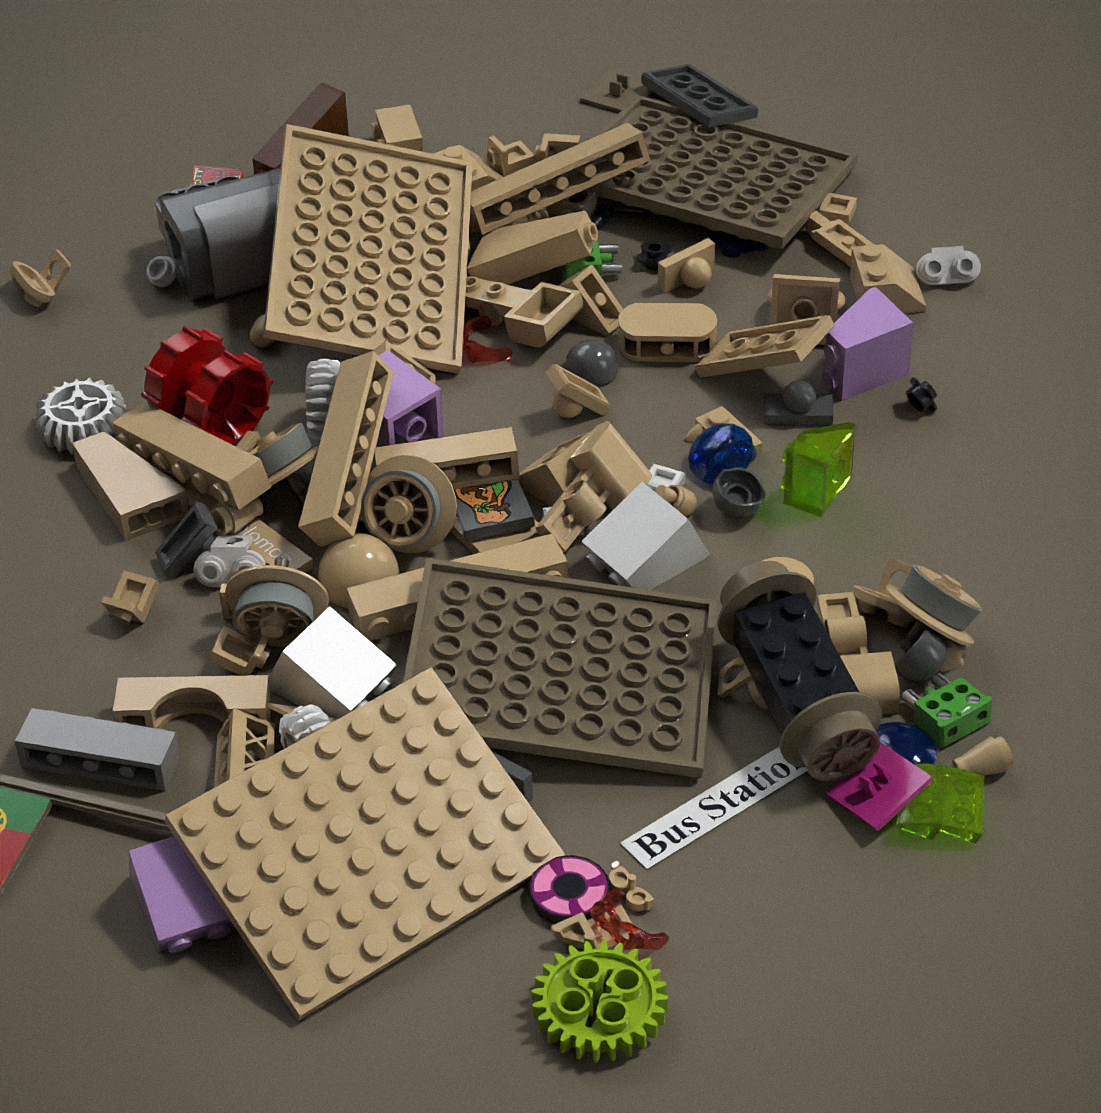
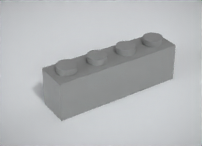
M31 708L15 739L21 767L166 791L180 760L177 735L174 731Z

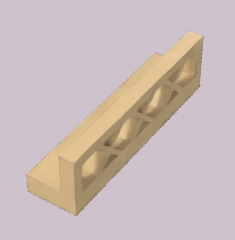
M236 708L232 709L217 735L214 788L274 755V723ZM249 729L262 733L263 737L256 738ZM252 750L261 760L255 761L247 751Z

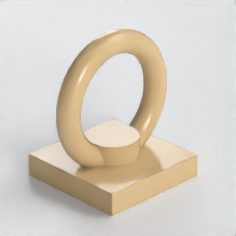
M774 274L772 289L767 295L768 301L771 304L770 325L830 315L833 323L837 321V311L845 304V296L839 291L840 278ZM826 335L818 344L826 345Z

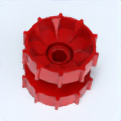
M183 326L182 331L174 334L168 340H161V346L154 354L149 366L144 367V370L147 372L144 380V392L141 393V397L146 399L149 404L223 441L235 445L240 442L248 431L254 430L264 412L269 410L270 407L267 404L270 396V385L274 381L268 378L267 373L263 370L264 363L247 352H244L242 356L232 354L221 344L223 338L207 328L199 331Z

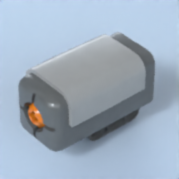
M280 168L243 178L235 176L222 177L165 192L156 197L155 205L158 226L165 239L168 257L176 262L178 267L177 277L191 301L208 296H213L215 300L268 287Z

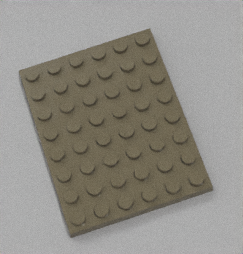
M638 95L594 137L629 123L642 132L650 161L587 189L595 191V195H598V198L612 199L622 202L626 206H636L650 210L657 215L664 214L685 223H695L705 226L712 231H723L736 235L740 239H750L764 243L768 247L782 249L807 222L811 214L821 206L826 196L832 193L855 168L857 154L739 122L707 127L673 104Z
M426 557L403 682L432 667L489 748L701 778L704 766L717 600Z

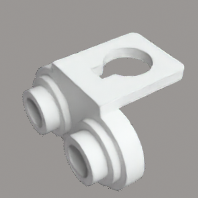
M963 246L931 248L926 252V255L919 259L916 265L918 279L929 286L969 283L977 278L981 270L979 258L970 251H964Z
M219 535L214 540L210 550L200 554L195 561L194 574L196 579L205 586L221 587L222 584H227L229 579L239 571L250 567L263 566L266 563L259 553L248 550L253 541L252 535Z

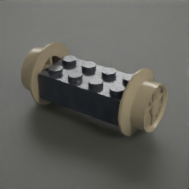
M761 561L742 568L722 588L720 601L723 607L718 616L717 627L721 637L727 643L737 647L782 735L779 745L783 758L793 766L807 768L809 774L820 781L839 780L860 771L873 760L879 751L880 738L876 731L881 723L882 710L874 697L859 692L814 609L816 589L813 583L803 574L789 572L786 566L776 561Z

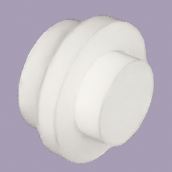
M157 256L147 266V276L150 282L160 288L171 284L178 271L176 262L168 256Z

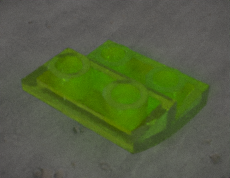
M914 764L931 775L933 781L897 813V828L933 840L939 832H943L976 844L983 836L984 775L943 765Z

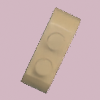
M633 303L625 307L618 317L619 350L624 357L634 362H700L717 344V316L711 308L704 304Z

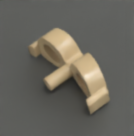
M618 861L613 862L609 874V887L611 891L617 895L625 894L626 906L632 911L653 908L654 898L647 891L635 886L636 875L629 874L624 867L619 866L620 863Z

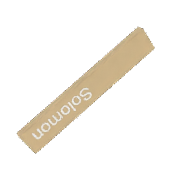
M164 473L185 489L188 510L196 502L207 505L209 511L214 509L217 503H220L215 497L207 493H201L192 485L186 482L181 483L171 474ZM257 517L233 534L252 535L253 541L248 550L259 553L264 558L266 565H274L275 559L285 558L289 561V568L304 573L313 568L311 557Z

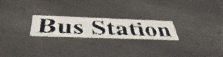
M779 746L620 842V844L648 869L808 770L807 768L789 764L783 758Z

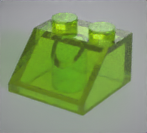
M846 422L803 430L793 443L789 442L786 445L782 455V461L785 462V473L781 480V488L784 489L783 504L822 517L852 477L856 424Z

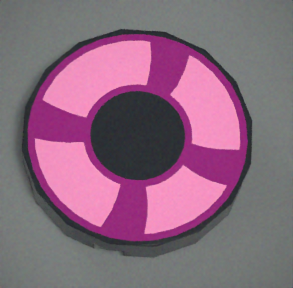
M575 855L558 856L541 865L533 872L529 883L530 899L534 905V910L540 917L552 924H557L583 912L587 920L594 918L606 909L610 898L608 876L601 866L588 858Z

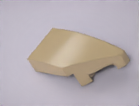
M622 905L589 920L581 912L551 926L555 938L584 950L585 941H589L593 949H599L602 940H606L608 950H614L620 942L623 943V951L641 944L639 935Z

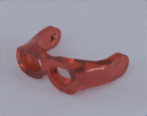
M480 316L464 324L462 349L472 363L505 361L512 357L513 352L508 346L488 348L473 340L469 341L468 338L472 333L488 329L491 326L492 321L488 316Z
M621 889L609 891L600 901L593 904L590 911L592 918L602 929L611 935L617 944L619 942L623 943V949L625 950L635 948L658 950L665 946L669 940V936L665 932L657 934L647 933L632 923L617 919L614 906L619 904L625 896ZM605 912H607L610 917L609 923L605 918ZM620 928L629 934V940L619 933Z

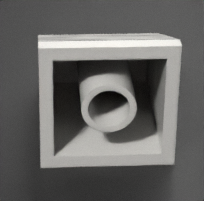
M641 482L582 540V543L589 551V554L586 556L587 560L599 572H602L604 569L609 571L611 574L608 577L615 585L646 590L654 589L705 560L710 555L690 521L644 482Z
M328 607L282 651L269 677L270 690L298 706L317 705L328 717L339 719L368 703L374 695L378 697L386 693L394 682L390 679V676L397 664L336 611Z

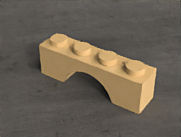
M269 675L118 678L113 706L115 722H125L157 729L162 728L176 717L201 713L214 716L225 723L232 709L236 708L270 722L271 709L267 707L268 703L272 704ZM249 729L252 732V734H262L252 729Z

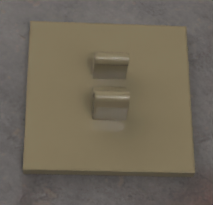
M606 69L580 97V102L620 113L638 95L649 98L654 91L643 85L639 77Z

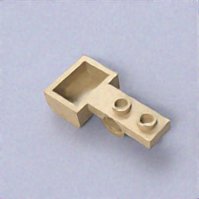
M475 276L466 277L465 307L478 309L481 318L492 326H498L505 320L508 337L516 343L538 348L543 347L583 308L581 291L543 282L539 283L533 290H528L501 282L480 279Z
M609 421L596 425L570 457L580 472L535 527L541 536L553 533L562 552L569 548L584 527L594 523L602 516L606 510L604 502L614 510L641 482L647 485L652 478L651 472Z
M854 593L817 595L819 618L859 692L874 697L881 707L882 715L899 713L900 689L891 651L868 653L866 624L864 617L859 616Z

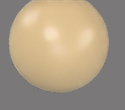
M361 533L355 534L353 538L340 539L332 543L324 552L318 570L319 582L326 589L329 601L347 609L349 608L346 588L399 574L396 557L387 544L374 536Z

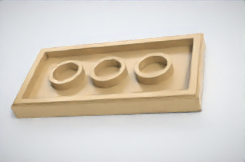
M830 315L731 331L696 365L695 370L699 377L702 378L802 362L835 325Z

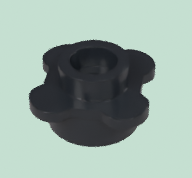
M655 241L642 243V252L637 255V260L649 270H658V262L668 258L667 255L672 252V248L668 244Z
M912 377L910 379L912 387L906 391L909 402L920 412H924L928 408L933 412L936 411L938 408L934 399L937 397L934 388L928 382L920 383L917 378Z

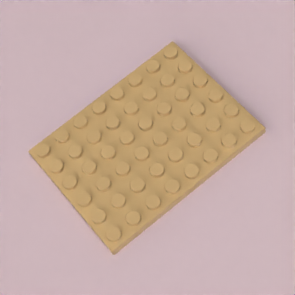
M287 124L283 139L263 338L359 356L375 350L387 340L426 368L458 374L462 366L473 162Z
M432 667L166 814L164 820L297 1021L531 880L533 872L541 865L555 857L565 856L563 850Z

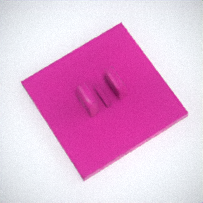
M880 743L879 751L868 765L860 771L840 779L826 792V795L878 832L933 781V778L901 755Z

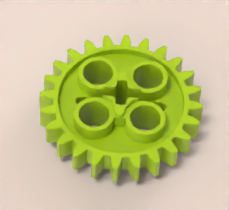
M602 940L599 949H593L589 941H585L584 951L578 952L571 945L568 946L569 957L566 958L561 954L555 953L554 965L543 964V976L535 977V989H532L533 1019H538L539 1032L547 1031V1042L549 1044L560 1040L561 1053L567 1052L572 1047L576 1048V1059L580 1060L586 1051L592 1052L594 1062H598L601 1053L607 1052L611 1061H615L617 1050H622L630 1057L632 1056V1044L645 1049L647 1047V1036L656 1038L658 1036V1025L665 1024V1011H668L667 984L661 981L660 968L651 970L650 957L638 961V949L636 948L625 954L623 953V943L620 942L614 950H608L606 940ZM608 974H611L606 982V993H603L605 978ZM593 1007H597L594 1024L592 1027H588L593 1020Z

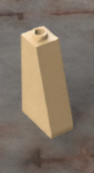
M581 211L497 228L483 235L467 266V270L470 276L508 285L589 256L598 238L597 227L591 222L587 212Z
M103 431L72 443L78 471L125 541L182 520L189 512L186 491L180 484Z

